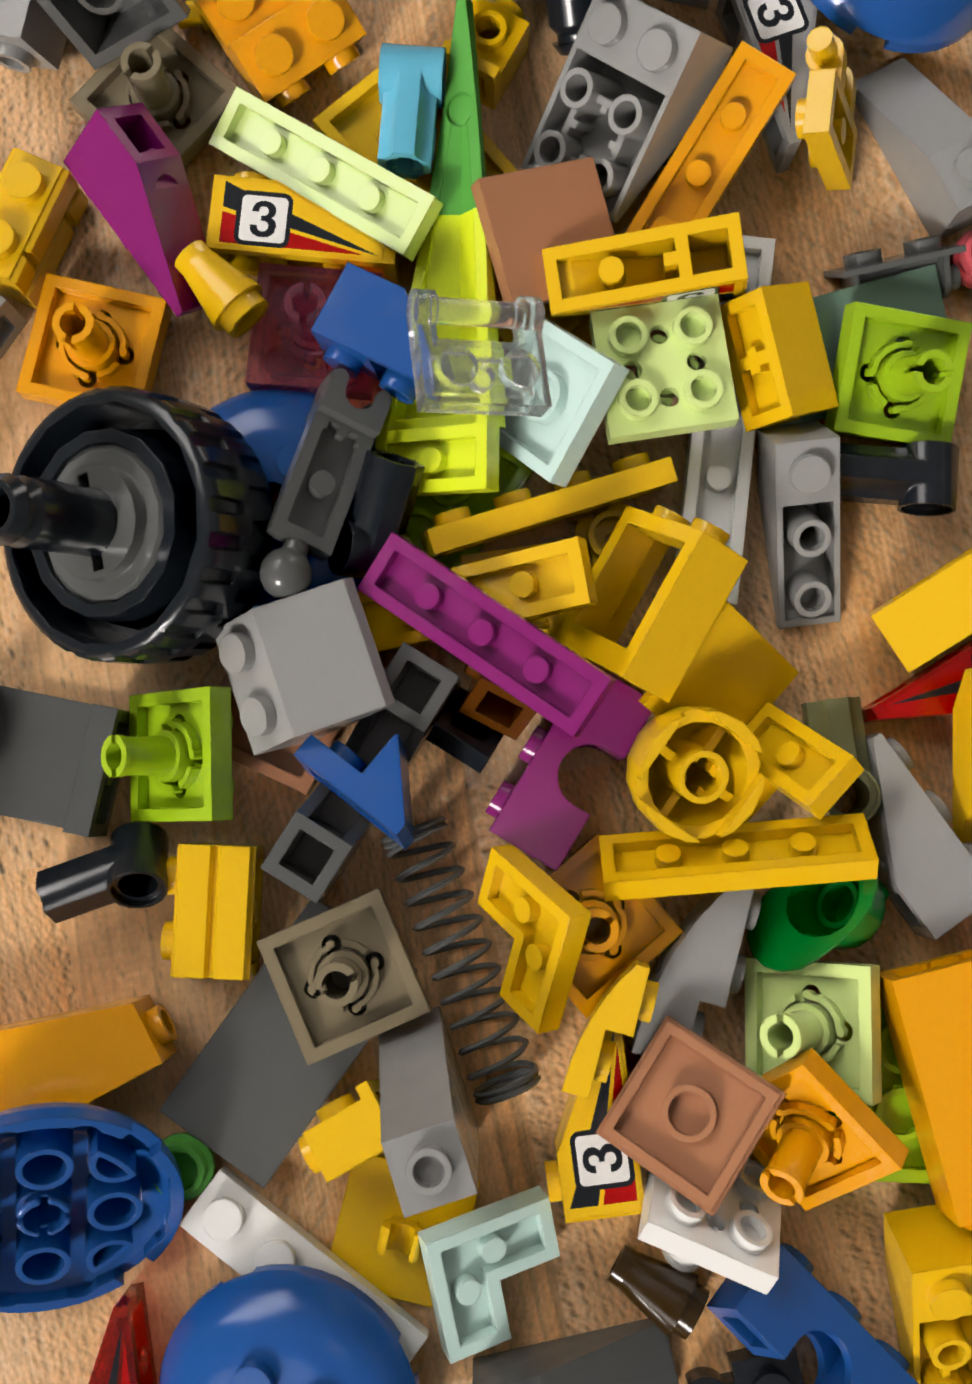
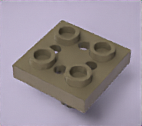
M168 28L146 42L138 41L128 45L120 57L99 68L74 94L70 102L76 113L87 122H89L96 109L142 102L181 155L185 169L208 145L236 86H239L174 30ZM186 119L190 120L189 126L185 129H177L175 127L177 122L179 125H184Z
M380 887L256 942L307 1066L431 1011L427 996ZM328 935L339 937L341 949L329 953L328 951L336 945V941L331 939L324 946L325 937ZM371 952L380 953L384 957V966L379 969L380 961L375 956L370 961L372 968L370 969L366 961L368 954ZM307 982H308V984H309V986H308V992H307V990H306V984H307ZM317 989L321 992L317 997L311 996L317 992ZM363 997L361 1000H359L353 1005L351 1011V1009L349 1008V1003H352L358 998ZM365 1004H367V1009H366V1011L363 1012V1013L357 1014V1012H359V1011L362 1009V1007H363Z

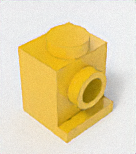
M473 0L480 103L495 110L529 51L530 22L524 20L525 16L522 9L512 0H492V2L488 0ZM452 37L450 40L446 39L442 47H446L447 53L446 81Z
M380 1079L366 1080L355 1088L361 1098L357 1102H355L352 1094L348 1093L317 1110L316 1114L321 1123L303 1132V1136L298 1138L299 1148L305 1162L315 1174L322 1172L327 1183L347 1174L384 1152L381 1145Z

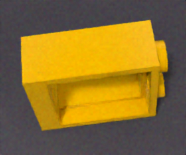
M627 505L592 568L598 605L569 611L554 638L586 660L670 703L748 560L726 546L730 538L727 532L708 521L695 517L692 523H690L684 517L660 505H656L652 513ZM669 547L681 549L627 648L617 644L619 637Z
M972 548L870 612L871 618L908 673L972 634Z

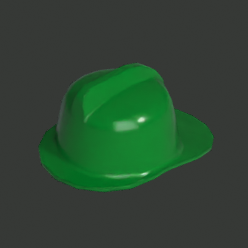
M878 876L877 879L771 888L761 899L760 912L753 930H748L747 939L752 955L766 968L778 972H788L803 969L822 958L832 949L847 950L860 947L872 939L880 928L886 911L885 901L890 893L886 886L878 880Z

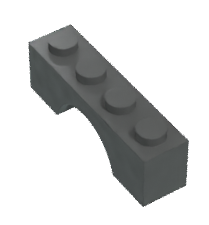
M403 642L385 670L396 704L359 720L345 744L365 762L366 766L361 773H363L395 734H399L407 751L409 768L426 741V737L434 723L460 687V676ZM319 783L309 798L296 810L260 868L317 904L327 898L373 824Z

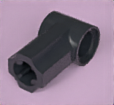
M930 440L907 443L901 446V448L840 443V501L897 505V510L900 513L915 516H940L953 513L956 510L959 447L950 442Z
M379 449L366 451L348 518H345L332 555L328 557L329 568L333 574L363 579L392 532L411 542L407 527L425 469L422 464L416 460Z
M145 821L125 823L117 827L111 834L110 846L37 872L36 891L40 896L43 912L53 922L59 923L112 903L127 908L141 909L161 902L166 897L168 890L166 862L169 852V837L166 831L159 825Z

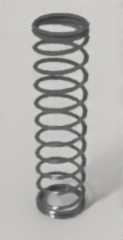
M440 816L413 826L414 841L412 844L432 833L447 828L449 824L445 822L446 817ZM390 837L382 838L381 842L385 844L383 849L389 850L386 856L391 859L445 848L397 875L395 881L399 883L455 872L442 881L408 898L404 903L405 906L415 907L444 899L466 896L453 905L417 923L412 930L420 932L457 922L476 920L457 933L424 949L422 955L431 956L466 946L486 944L470 956L433 974L431 980L437 981L462 973L495 968L493 972L483 979L442 999L440 1005L445 1006L476 996L500 993L501 987L479 988L493 980L500 973L501 965L487 962L465 966L485 954L491 948L492 940L475 938L452 943L476 929L482 923L483 916L479 914H466L439 920L467 904L473 898L474 892L465 889L426 897L462 876L465 867L455 865L413 874L451 853L455 849L456 843L446 841L400 851L403 848ZM502 997L486 1008L451 1024L449 1030L454 1031L486 1020L513 1017V1020L504 1028L475 1044L460 1049L458 1055L463 1056L478 1049L501 1043H523L520 1048L503 1060L468 1075L467 1080L473 1081L495 1071L529 1066L501 1074L478 1086L474 1090L473 1097L476 1098L475 1103L479 1105H491L516 1097L535 1087L542 1078L538 1074L539 1069L536 1063L528 1060L513 1061L526 1050L529 1041L521 1036L502 1037L512 1030L520 1019L517 1013L511 1011L490 1013L505 1003Z

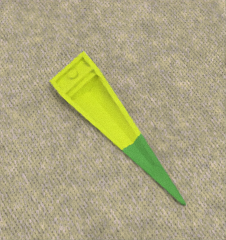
M456 0L444 104L430 187V194L435 196L444 205L419 249L409 295L441 398L436 407L417 398L410 405L392 397V403L382 430L375 438V449L393 452L416 460L425 467L416 497L499 492L500 430L505 429L506 425L494 270L471 190L472 184L478 178L486 177L474 13L471 0Z

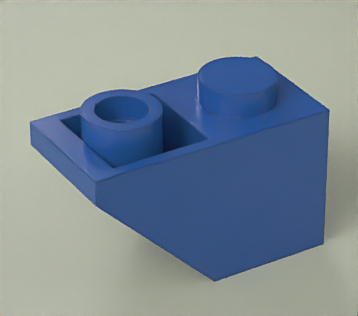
M347 262L311 328L312 334L325 353L323 360L334 369H345L349 377L357 378L358 374L362 372L379 380V387L382 390L389 392L393 398L403 403L412 405L417 398L436 407L441 398V393L415 312L405 288Z

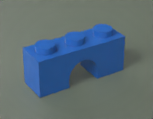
M780 1243L779 1279L767 1295L726 1278L706 1305L753 1355L785 1360L798 1340L806 1335L812 1342L818 1359V1372L814 1384H919L907 1372L910 1365L905 1357L888 1343L874 1339L859 1323L862 1317L856 1307L838 1293L827 1291L811 1274L814 1270L811 1262L799 1250L787 1243Z

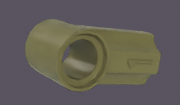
M860 697L834 698L801 704L803 724L853 755L865 769L852 784L856 793V800L852 809L845 814L864 813L865 819L868 821L876 814L880 806L881 790L878 781L871 774ZM833 805L824 816L841 815L844 813L838 811Z

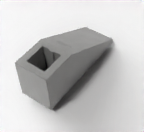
M819 421L757 429L758 494L776 626L780 629L840 622V436Z
M881 732L866 735L871 774L878 781L881 790L880 806L876 814L868 820L869 831L879 858L878 880L886 886L890 893L888 898L914 934L937 940L972 914V845L967 842L962 844L948 825L953 818L945 803L933 791L926 790L924 792L910 773V770L914 768V764L902 745L891 737L886 739Z

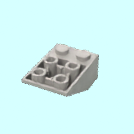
M592 0L521 168L525 170L593 157L610 221L618 223L682 140L721 76L734 48L641 0Z

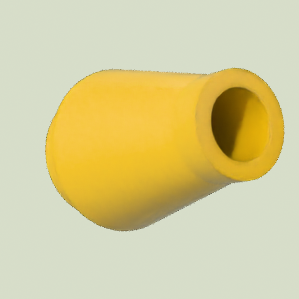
M196 240L189 244L176 258L175 268L184 276L216 331L225 330L231 338L240 337L252 329L266 313L269 303L261 295L263 291L262 286L213 252L202 240Z

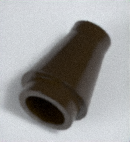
M626 1244L620 1251L606 1281L616 1286L666 1337L673 1332L684 1340L688 1338L697 1324L710 1294V1290L697 1282L699 1275L692 1272L678 1271L670 1264L639 1253Z

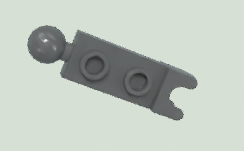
M343 368L332 370L318 388L306 418L307 424L264 531L266 535L283 542L282 548L274 549L268 553L260 566L259 578L264 590L274 598L283 599L307 591L312 581V567L307 558L308 554L322 561L332 555L356 491L366 451L372 449L374 439L380 434L392 403L390 393L383 390L375 395L373 403L364 406L362 409L354 407L346 397L349 374Z

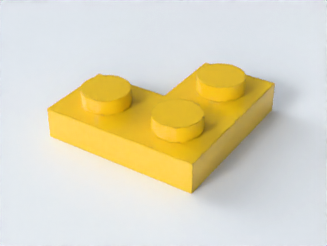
M767 702L746 725L759 740L762 753L757 751L760 760L759 772L765 775L763 793L753 814L744 823H748L777 790L821 820L865 769L853 755Z
M514 845L493 846L490 850L477 904L514 938L499 995L537 1034L558 1030L592 913Z

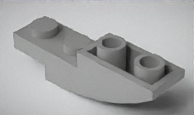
M751 889L707 893L686 916L679 926L683 933L662 951L649 974L648 980L659 982L657 999L650 1023L637 1020L634 1036L626 1037L625 1042L632 1053L643 1055L666 1015L674 1018L702 1037L705 1013L697 1011L699 1002L702 1001L726 1008L729 992L734 994L739 992L746 968V957L740 955L739 950L744 930H753L756 925L762 899L760 892Z

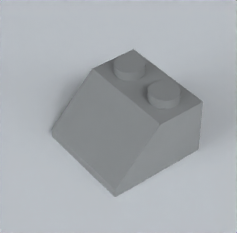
M353 577L340 579L253 608L223 625V631L216 638L219 657L223 667L226 669L240 712L241 724L247 733L254 756L303 744L310 734L317 739L396 704Z

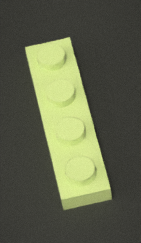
M237 86L208 144L223 154L266 176L270 180L281 182L329 211L332 215L412 262L444 205L430 193Z

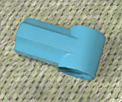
M382 43L378 89L382 113L377 160L379 166L403 179H418L424 174H432L437 133L438 109H443L446 87V47Z

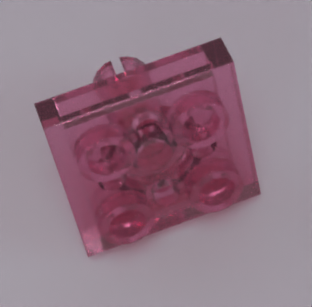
M259 263L257 283L262 286L263 291L261 295L269 303V306L261 320L251 328L245 383L250 391L278 389L317 393L325 377L334 368L323 360L325 353L312 334L311 328L343 269ZM371 272L381 278H384L383 273ZM316 358L322 360L321 366L317 370L311 371L305 368L306 363L310 366L317 365ZM362 372L358 374L357 378L349 377L346 386L347 399L372 401L375 378Z

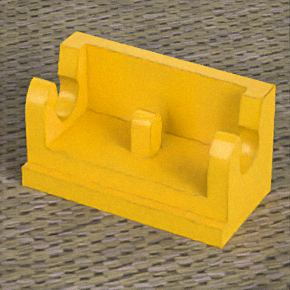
M809 281L761 286L720 305L732 379L746 432L800 420L801 416L816 414L839 407Z

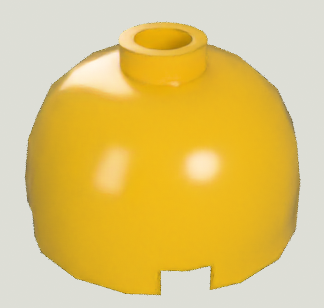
M677 706L656 715L638 732L627 756L626 782L634 804L654 827L663 833L686 843L700 842L697 839H706L715 834L722 838L735 832L753 814L763 793L765 775L759 772L760 760L757 751L762 753L759 740L743 721L711 707Z

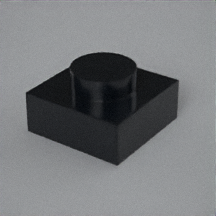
M459 687L434 723L426 740L478 773H481L504 734L458 712L467 693V690Z

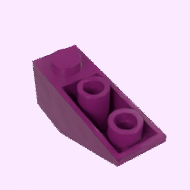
M142 102L96 109L64 159V164L175 315L180 317L202 310V306L184 276L174 266L178 255L189 244L196 240H202L206 244L181 155Z

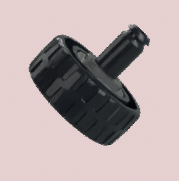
M109 386L105 389L95 388L69 399L51 412L27 440L16 461L12 474L0 473V546H4L6 565L14 591L23 609L38 629L54 644L65 651L73 652L78 657L91 661L118 664H159L189 660L193 656L202 655L217 646L216 638L223 631V625L251 610L262 591L263 585L259 578L261 562L268 553L273 551L274 538L264 533L273 511L272 497L267 478L257 455L244 440L242 434L231 423L223 421L220 415L205 407L171 395L129 386Z

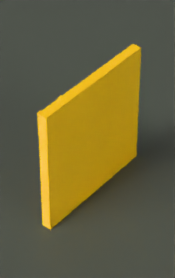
M726 601L670 703L648 692H645L638 701L655 716L677 706H703L721 711L743 721L747 725L767 702L773 704L799 672Z
M378 1155L349 1173L331 1251L388 1297L433 1308L417 1232L473 1211L477 1194L404 1218L386 1158L383 1155Z

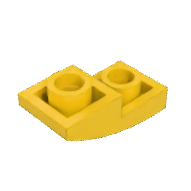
M635 960L605 991L579 1035L566 1071L562 1092L589 1099L593 1080L606 1083L612 1064L616 1042L605 1040V1031L609 1030L633 1037L637 1020L650 1023L657 999L659 982L648 980L650 972L648 963Z

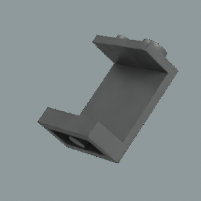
M0 685V815L61 827L63 832L85 837L107 836L120 777L112 778L104 772L101 764V749L104 741L110 735L130 736L129 712L113 707L88 704Z

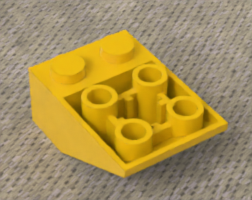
M936 1204L883 1213L885 1266L900 1352L910 1365L907 1372L919 1384H972V1230H967L964 1227L959 1228L937 1209Z

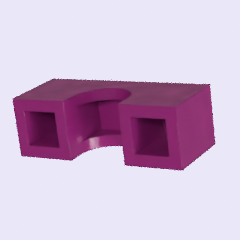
M616 679V682L580 737H572L554 724H552L549 731L537 725L518 758L528 763L525 771L516 785L504 779L485 813L495 818L489 831L557 872L590 817L588 813L570 803L562 794L558 784L560 763L568 752L581 747L597 749L616 761L623 760L632 747L638 732L644 727L652 713L638 701L643 694Z

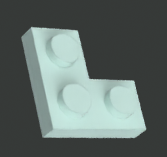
M539 1185L417 1232L441 1347L450 1364L512 1339L500 1280L560 1256L549 1197Z

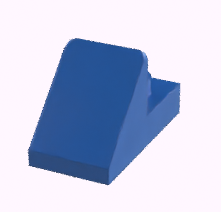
M310 734L293 754L306 772L403 849L407 850L414 841L407 751L399 734H395L363 773L361 771L366 766L365 762L343 743L335 740L330 747H327Z

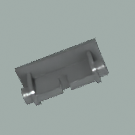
M935 235L903 242L904 254L882 258L881 248L844 255V267L823 271L824 278H840L841 289L936 264L942 299L950 296L952 290L959 289L961 285L960 270L956 264L950 265L949 255L967 250L966 245H942L941 235Z

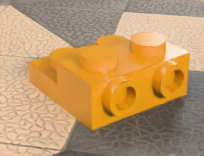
M192 0L251 94L268 104L275 100L281 110L311 90L306 78L325 66L332 76L360 57L361 54L355 45L367 34L347 0Z

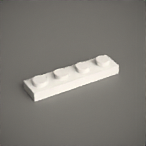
M223 1166L217 1172L179 1224V1226L241 1276L252 1273L259 1266L291 1264L319 1269L353 1284L374 1300L394 1322L401 1333L398 1341L409 1363L428 1338V1328L226 1166Z

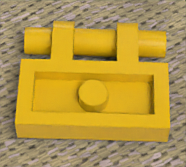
M819 26L808 34L806 40L808 47L805 58L809 69L807 97L799 98L796 104V134L799 140L805 139L808 145L809 165L811 168L818 169L826 190H849L852 186L857 141V128L854 122L857 92L856 81L852 71L847 67V54L841 39L834 35L830 28Z

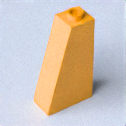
M972 949L881 971L880 1001L936 1207L959 1228L964 1227L967 1230H972Z
M148 994L0 1025V1111L43 1102L87 1104L162 1064L178 1052L173 1043L177 1039V1031L170 1014L163 1005L158 1004L155 1006Z

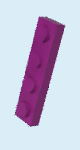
M393 532L357 587L359 591L572 737H580L616 682L615 678L402 536Z

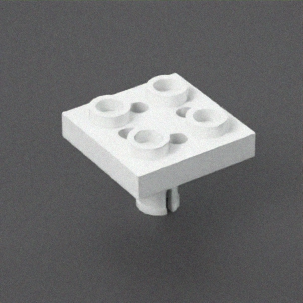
M750 1158L714 1216L708 1214L648 1171L637 1239L662 1249L665 1260L678 1271L685 1273L694 1272L701 1266L767 1295L779 1279L781 1204L773 1201L765 1194L759 1181L765 1167L760 1162Z

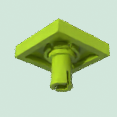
M857 301L846 304L832 378L839 407L827 411L825 426L836 434L901 445L926 440L951 443L972 323ZM898 338L903 339L901 342H896ZM895 349H903V351L896 352ZM864 364L868 365V368L864 371L865 377H871L868 382H865L860 376V370ZM888 401L894 404V406L888 408V413L892 414L891 418H887L883 412V408Z
M206 686L129 695L130 736H108L101 749V764L104 772L109 777L130 776L131 822L233 820L234 780L232 777L233 716L231 712V687Z

